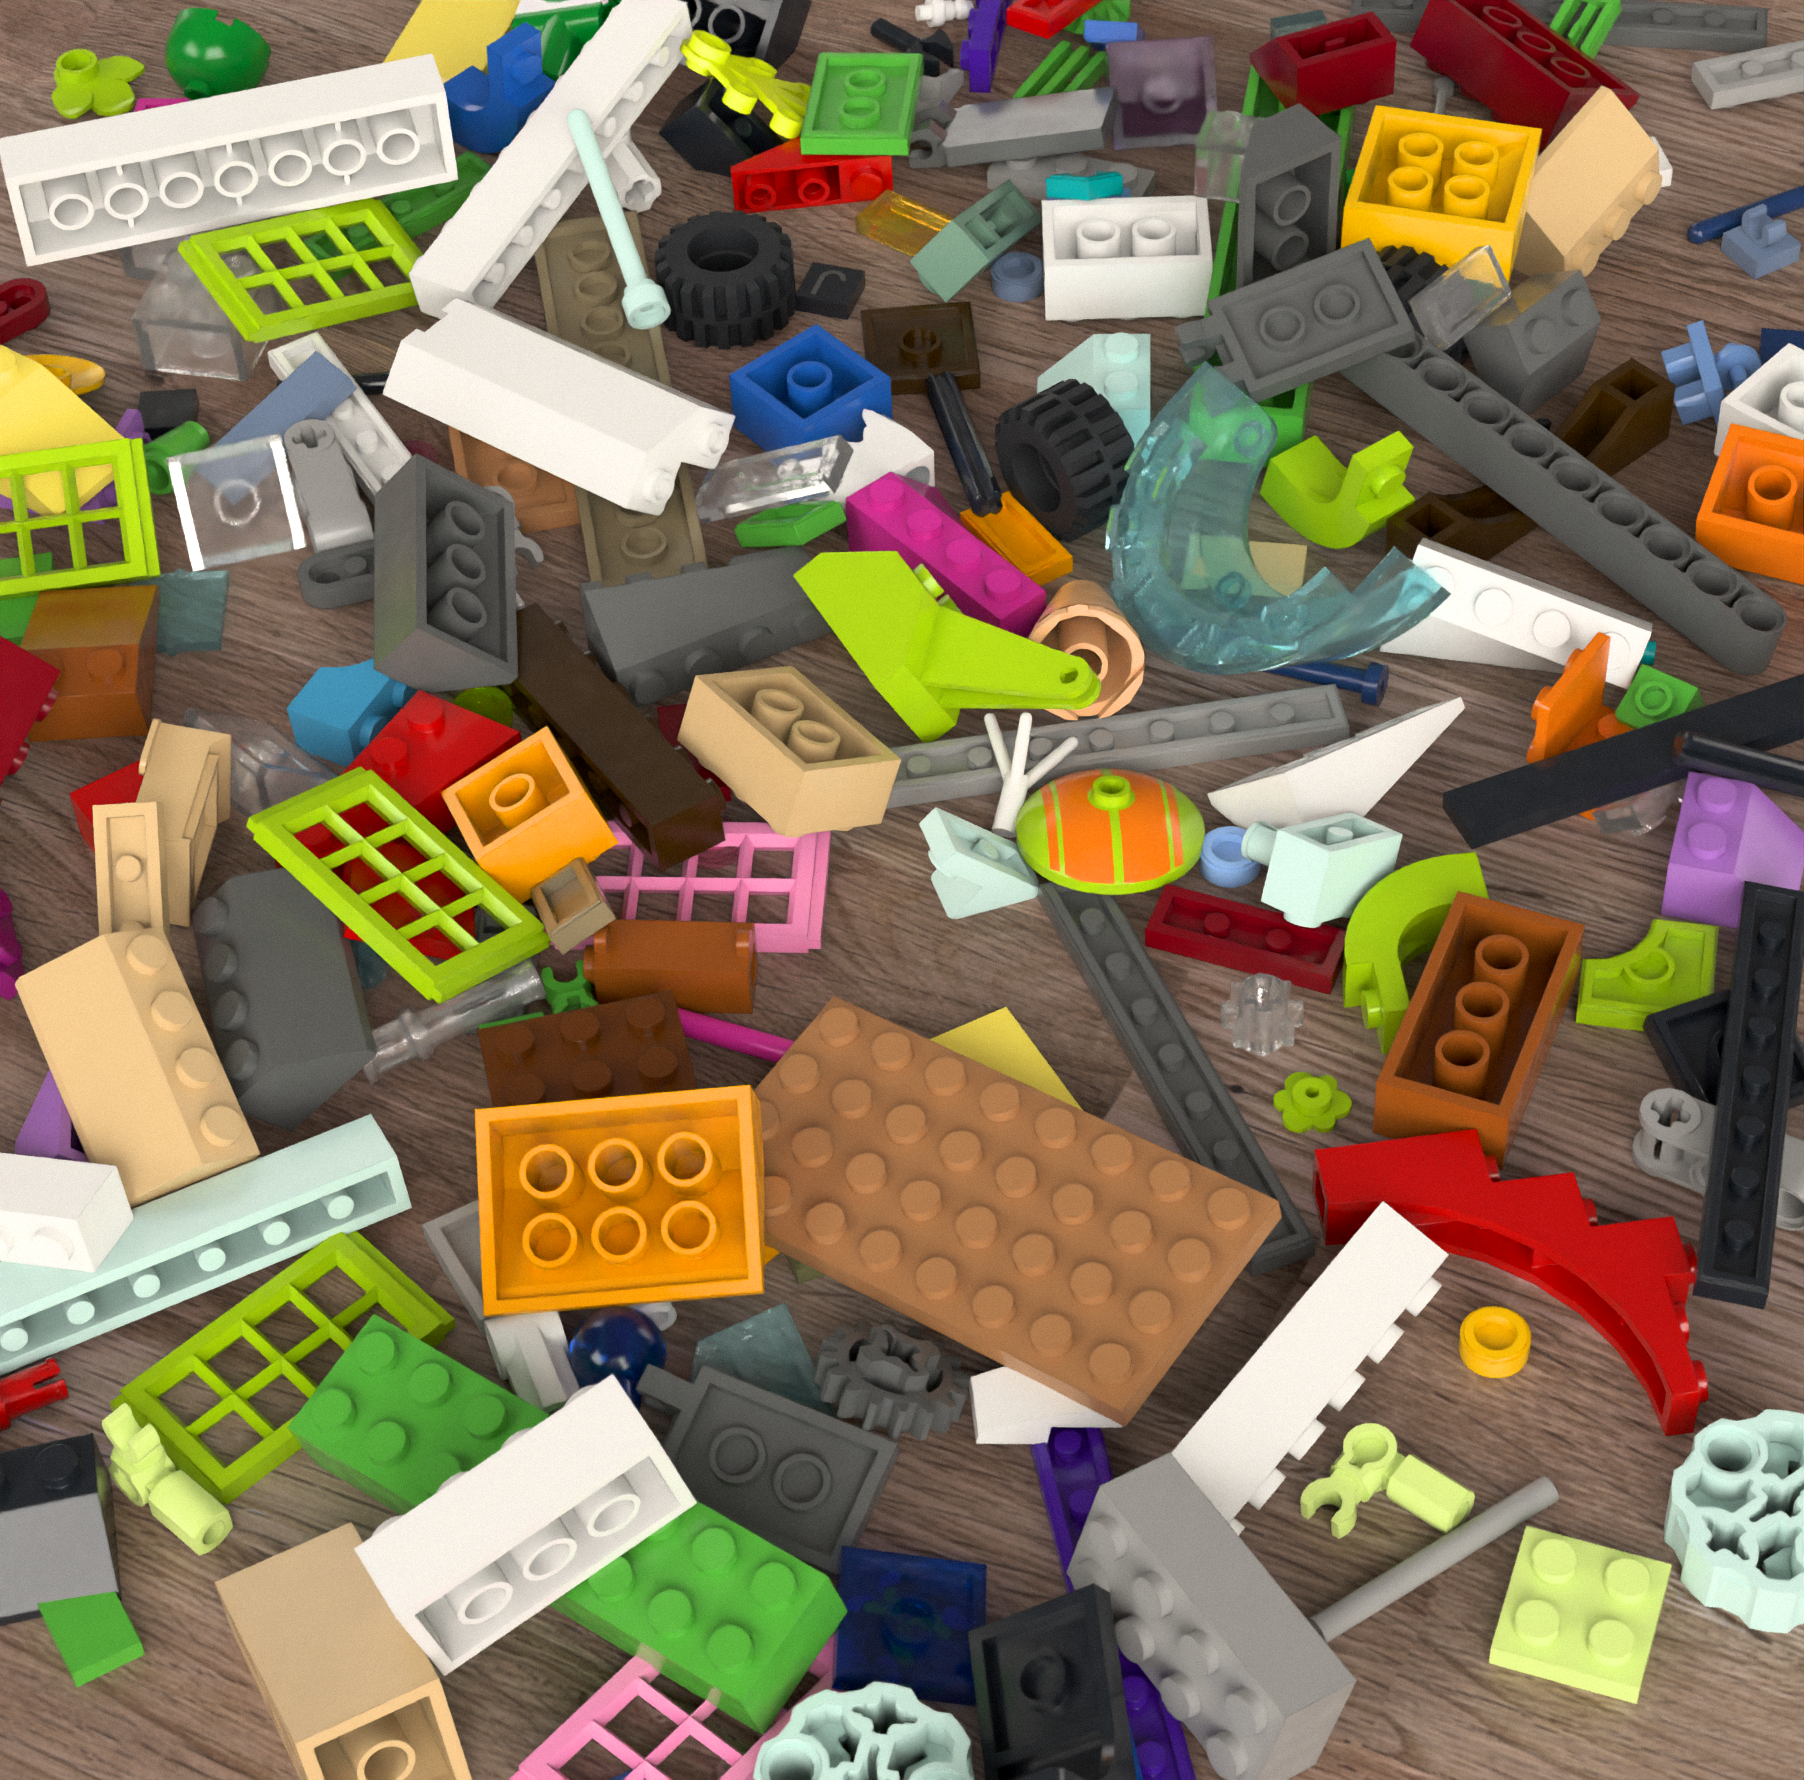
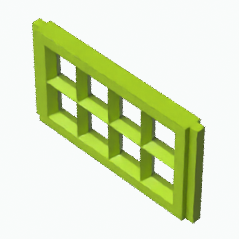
M373 197L192 235L189 240L181 241L177 249L247 342L252 340L254 343L264 342L419 305L409 273L416 260L424 254L380 199L374 200ZM363 224L380 247L357 252L340 229ZM325 233L341 256L317 261L300 238ZM285 241L302 264L277 270L261 249V246ZM245 250L262 273L237 279L220 255ZM391 259L408 282L384 287L367 264ZM352 268L369 291L345 296L328 273ZM313 277L330 300L305 306L287 282ZM273 286L290 309L264 315L247 291Z
M125 438L0 455V479L9 478L15 518L13 521L0 522V534L17 533L22 575L0 578V601L37 596L40 594V591L87 589L162 577L142 438ZM112 463L118 506L80 511L74 469ZM61 470L66 513L28 518L23 475ZM119 518L125 561L87 566L82 523ZM68 525L74 568L36 573L30 530Z
M360 766L248 818L246 827L255 834L253 839L428 1001L434 999L440 1005L550 946L551 939L544 931L545 926L371 769L366 771ZM365 802L390 827L363 838L338 814ZM322 823L347 847L319 860L293 835ZM402 836L428 861L401 873L376 848ZM357 857L385 881L358 895L331 871ZM439 870L466 894V896L442 908L414 884ZM397 892L424 917L396 930L369 905ZM478 905L501 925L505 931L482 943H478L452 917ZM433 927H436L462 951V953L437 966L408 941Z
M358 1231L347 1235L340 1232L325 1239L119 1390L120 1395L109 1403L112 1411H115L125 1402L131 1408L132 1415L141 1428H144L148 1423L152 1425L158 1433L160 1443L164 1446L166 1454L176 1470L185 1472L218 1502L228 1505L303 1448L287 1428L296 1415L277 1429L248 1400L282 1375L286 1376L301 1392L310 1398L318 1388V1385L297 1364L330 1339L346 1351L354 1338L344 1329L378 1303L408 1330L407 1333L433 1348L444 1341L446 1334L456 1327L455 1319ZM339 1267L367 1293L332 1319L304 1291ZM289 1302H292L319 1329L284 1354L256 1327ZM244 1337L272 1364L236 1390L208 1362ZM195 1372L223 1400L189 1426H186L159 1398ZM236 1411L264 1439L227 1466L199 1437Z

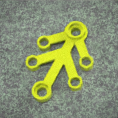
M694 30L690 39L683 40L680 51L686 57L685 64L698 74L707 77L714 76L726 88L722 98L725 105L739 113L750 114L757 99H759L774 114L769 123L772 130L789 139L799 137L804 123L802 116L805 117L811 86L801 82L792 83L775 79L777 71L770 64L757 58H745L730 54L731 47L722 39L708 32Z

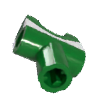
M520 0L513 18L512 30L527 22L541 31L543 74L556 82L561 75L567 72L581 54L585 43L595 36L608 19L611 10L619 5L622 0Z

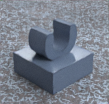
M1764 204L1746 210L1742 215V225L1723 233L1720 249L1754 280L1797 262L1801 243L1786 231L1785 221L1782 219L1774 221L1766 214L1767 206Z

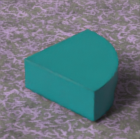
M1096 171V175L1075 176L1071 175V173H1060L1046 178V197L1089 201L1123 194V174H1119V172Z

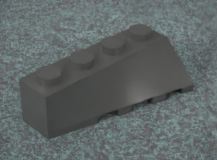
M790 546L734 556L727 566L711 569L707 568L703 562L683 565L680 574L653 579L649 572L627 575L625 584L604 588L599 580L579 584L588 650L597 659L602 673L612 683L619 681L624 686L632 704L637 709L691 688L695 675L732 672L833 632V630L793 577L797 571L812 560L802 546Z

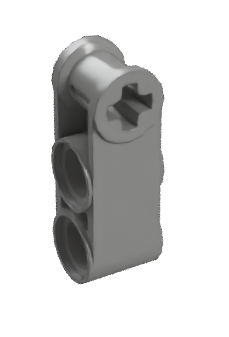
M317 419L302 420L293 424L284 435V445L292 466L291 479L304 525L308 527L314 553L317 554L374 540L366 506L363 500H360L350 464L346 463L332 426L323 420Z
M1661 1088L1648 1093L1643 1098L1638 1116L1643 1129L1634 1137L1631 1149L1633 1161L1642 1171L1651 1176L1664 1178L1699 1192L1704 1196L1715 1106L1696 1099L1682 1090L1673 1088ZM1673 1108H1676L1679 1112L1678 1118L1670 1126ZM1785 1134L1776 1227L1789 1231H1801L1804 1229V1139H1797ZM1662 1141L1660 1156L1656 1158L1654 1156L1655 1146Z

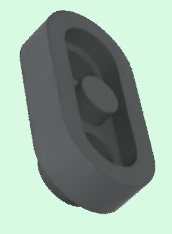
M374 540L320 552L305 559L297 571L303 600L316 608L334 609L373 599Z

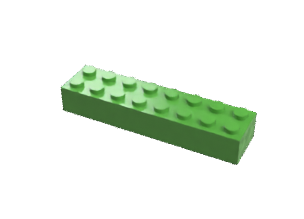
M373 1314L287 1428L317 1465L399 1515H405L436 1494L439 1487L448 1478L460 1472L470 1471L501 1450L505 1441L513 1434L526 1428L535 1427L550 1417V1415ZM697 1500V1504L549 1604L552 1608L634 1657L636 1655L659 1673L702 1699L708 1700L715 1707L761 1735L765 1734L848 1612L827 1575Z

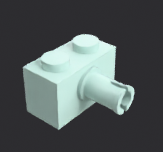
M1352 812L1276 829L1267 822L1260 820V822H1254L1247 829L1242 840L1241 852L1245 859L1254 860L1269 867L1261 902L1283 911L1284 919L1292 924L1316 928L1320 927L1322 922L1340 917L1351 918L1352 913L1365 894L1379 881L1394 872L1403 834Z

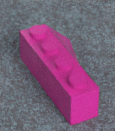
M890 471L845 498L849 551H897L912 570L923 563L945 591L936 598L938 601L948 594L964 615L1021 637H1028L1032 628L1046 609V591L971 534L937 488Z

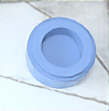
M1225 826L1216 828L1205 835L1200 858L1198 859V866L1202 876L1207 881L1220 887L1236 888L1247 885L1256 879L1261 871L1262 864L1254 860L1245 859L1241 852V844L1247 831L1246 829Z

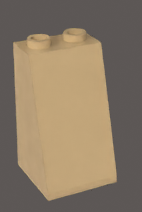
M352 1522L214 1582L233 1636L300 1780H472L440 1679L425 1652L396 1619L354 1550L363 1541Z

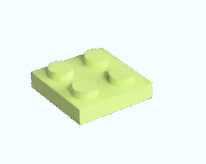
M1526 1526L1491 1645L1489 1663L1637 1704L1672 1564Z

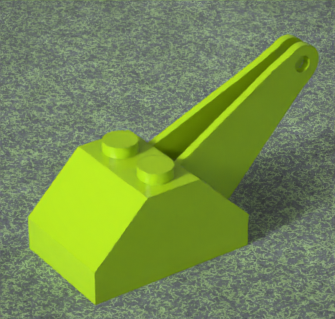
M897 551L821 552L793 575L876 690L923 743L936 741L954 727L958 720L960 708L1080 710L1094 703L1101 692L1099 677L1083 658L1061 652L964 615L948 594L938 601L936 598L945 591L923 563L912 570Z

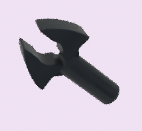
M878 18L873 22L871 26V35L903 53L923 54V75L929 77L940 76V61L951 68L954 67L952 43L941 29L921 39L883 18Z

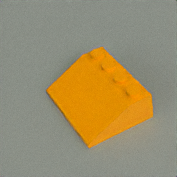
M750 1085L475 1109L483 1315L486 1318L764 1294L765 1169L761 1106Z

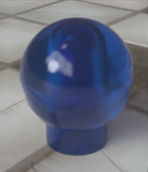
M609 1306L591 1313L577 1327L569 1348L572 1371L581 1388L597 1385L613 1374L639 1413L643 1395L638 1394L636 1387L647 1365L650 1364L663 1370L667 1360L666 1342L659 1326L647 1314L629 1306Z

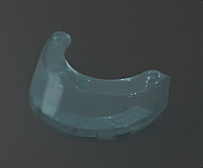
M1206 360L1163 407L1138 441L1124 468L1130 476L1124 488L1120 504L1111 505L1105 549L1112 554L1114 580L1109 582V587L1114 602L1134 627L1142 643L1168 662L1187 670L1217 675L1244 674L1353 657L1396 639L1426 619L1451 593L1433 575L1415 564L1396 547L1387 554L1353 592L1325 566L1311 580L1289 596L1279 593L1268 585L1252 558L1248 542L1247 525L1250 500L1256 481L1277 441V425L1273 418L1259 404Z

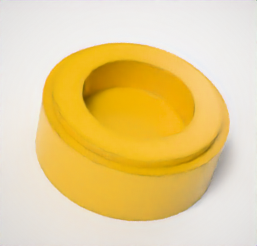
M1499 1306L1479 1308L1471 1312L1461 1325L1458 1346L1460 1357L1470 1370L1488 1378L1511 1376L1520 1371L1528 1360L1531 1331L1527 1322L1518 1313Z

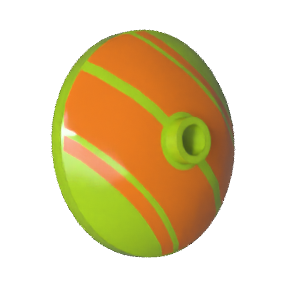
M1118 768L1088 769L1061 776L1034 792L1024 802L1016 819L1017 848L1025 862L1033 870L1046 879L1069 889L1103 895L1145 892L1177 880L1197 863L1205 837V825L1199 809L1180 790L1155 776Z

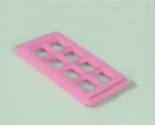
M607 821L619 842L610 849H630L627 876H596L604 893H624L621 919L635 920L639 893L679 894L676 921H691L694 894L734 895L731 922H746L749 895L789 896L787 924L754 923L757 952L809 953V949H821L831 831L809 833L799 838H790L773 831L769 823L723 822L726 841L707 850L739 851L736 878L696 877L699 854L683 861L681 877H641L644 854L614 821ZM754 851H794L791 879L751 878ZM594 934L572 949L585 950L586 945H594Z
M831 1636L808 1669L820 1680L789 1710L782 1707L774 1719L776 1723L743 1754L702 1723L717 1707L708 1700H705L690 1714L650 1684L660 1673L649 1663L635 1655L519 1765V1770L509 1780H570L559 1769L592 1738L633 1769L623 1780H643L644 1778L646 1780H674L657 1766L689 1735H692L731 1765L718 1780H754L755 1763L762 1744L778 1736L790 1722L793 1707L825 1689L840 1693L851 1691L858 1684V1679L868 1670V1665L862 1657ZM637 1695L678 1725L646 1758L605 1727Z

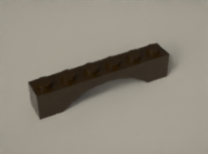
M1630 358L1594 382L1576 408L1553 434L1611 477L1669 437L1676 385L1634 358ZM1487 485L1459 494L1442 495L1429 492L1387 520L1384 573L1403 586L1417 547L1423 538L1488 561L1539 525Z

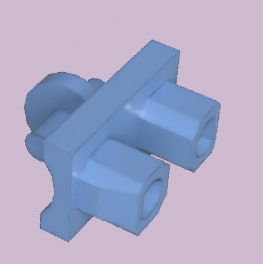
M1701 320L1686 325L1691 342L1662 351L1661 354L1669 380L1676 385L1674 401L1682 425L1684 426L1713 416L1718 428L1721 401L1727 397L1725 390L1734 391L1762 367V363L1755 349L1736 343L1726 344L1715 355L1712 352L1704 322Z

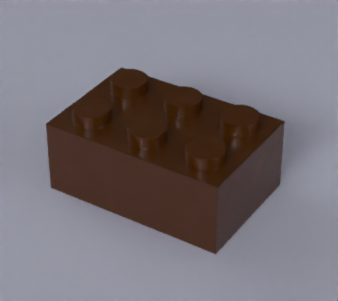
M673 990L477 1029L493 1108L698 1089Z

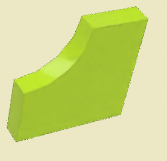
M1653 919L1647 936L1632 950L1611 958L1583 959L1575 1023L1644 1031L1642 1026L1647 1015L1713 994L1719 926Z

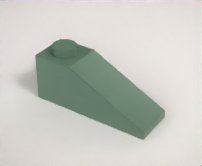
M1008 179L952 219L909 262L918 271V277L922 284L930 292L940 295L945 302H948L991 267L999 257L1005 255L1042 223V215Z

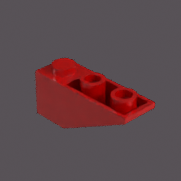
M801 136L730 167L734 210L745 211V214L894 198L891 155L801 154Z

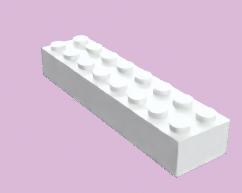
M433 54L0 138L2 168L27 267L458 180L446 91Z

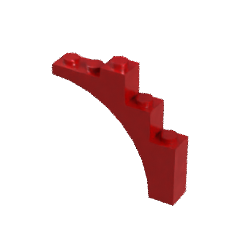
M1477 1129L1314 1150L1312 1193L1325 1245L1347 1244L1384 1201L1445 1252L1488 1263L1526 1280L1580 1314L1618 1351L1645 1389L1665 1436L1694 1433L1699 1403H1705L1708 1400V1382L1704 1366L1699 1359L1691 1360L1686 1345L1689 1342V1323L1685 1307L1689 1285L1694 1284L1697 1256L1691 1242L1682 1243L1674 1216L1598 1226L1594 1202L1591 1198L1582 1199L1574 1172L1500 1181L1496 1158L1493 1154L1484 1155Z

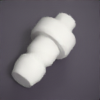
M925 0L924 5H917L915 7V17L917 21L926 20L930 28L941 27L945 24V21H952L954 18L958 20L969 18L970 9L974 7L970 0H955L954 2L952 0Z

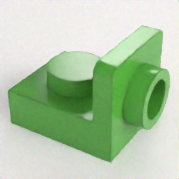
M1642 664L1618 706L1615 716L1619 723L1632 729H1637L1704 707L1705 704L1697 687Z

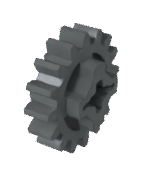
M858 1319L855 1331L843 1324H839L836 1326L833 1337L825 1335L815 1365L813 1383L823 1386L819 1396L823 1402L840 1403L837 1416L841 1419L850 1417L863 1419L862 1429L868 1432L872 1431L877 1425L885 1427L891 1439L898 1440L901 1433L910 1431L917 1439L926 1440L929 1428L938 1433L945 1434L948 1432L951 1421H959L968 1395L967 1388L970 1382V1375L960 1372L963 1362L960 1356H944L942 1354L945 1346L943 1341L921 1340V1329L913 1327L907 1333L897 1331L895 1324L891 1320H885L883 1325L872 1326L867 1320Z

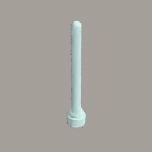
M574 109L568 114L567 123L627 285L622 299V307L629 325L635 329L656 327L663 323L671 312L664 289L660 285L655 284L653 280L647 278L589 117L584 110Z

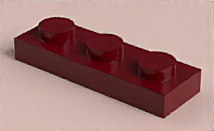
M1166 884L1145 928V946L1331 995L1343 966L1347 930L1324 924L1316 928L1298 926L1285 920L1282 913Z

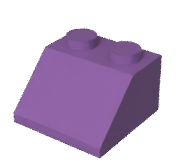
M1689 771L1668 863L1661 915L1737 929L1740 898L1745 881L1799 891L1804 869V832L1755 784Z

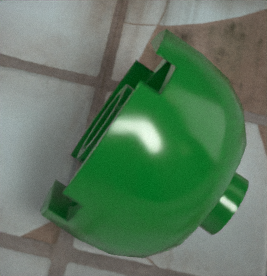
M196 7L181 10L171 27L164 49L168 73L190 101L257 88L265 76L270 63L268 60L271 55V49L264 38L246 23L236 18L231 26L215 20L219 11Z

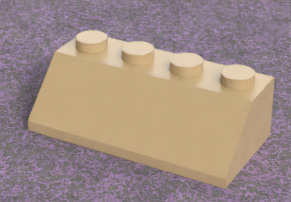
M162 926L102 934L18 978L15 987L88 1162L117 1167L131 1209L254 1161L260 1155V1151Z

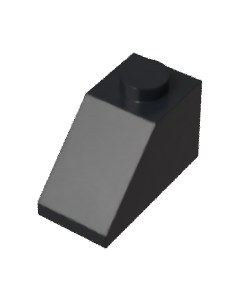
M713 76L678 102L658 133L695 170L731 177L730 167L785 142L753 110L750 114H742L725 105L722 98L726 88Z

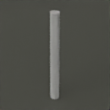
M1546 1476L1537 1478L1312 1616L1308 1621L1326 1643L1332 1641L1557 1502L1559 1495L1556 1487Z

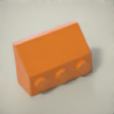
M1731 423L1696 519L1695 541L1730 567L1804 585V440Z

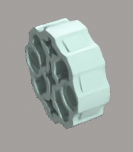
M1766 1409L1757 1417L1740 1421L1722 1418L1694 1436L1692 1452L1683 1465L1675 1469L1673 1473L1664 1523V1542L1675 1551L1681 1564L1680 1581L1705 1607L1722 1608L1735 1614L1751 1629L1788 1633L1797 1625L1804 1624V1414ZM1788 1467L1793 1471L1790 1475L1788 1474ZM1719 1468H1726V1469H1730V1470H1733V1471H1732V1472H1728V1471H1725V1470H1721V1469H1719ZM1761 1566H1763L1764 1574L1759 1570Z
M875 1681L865 1688L856 1691L840 1693L825 1689L794 1706L790 1722L778 1736L762 1744L753 1774L754 1780H900L901 1777H904L903 1780H975L971 1741L963 1727L951 1713L938 1712L918 1701L911 1688ZM841 1744H845L847 1746L848 1752L845 1749H843Z

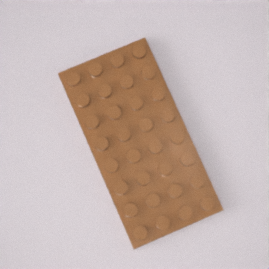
M836 996L831 998L754 1090L761 1106L765 1169V1245L1053 1389L1124 1427L1128 1425L1282 1218L1279 1201Z

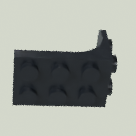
M1093 1583L968 1631L985 1780H1137L1110 1592Z

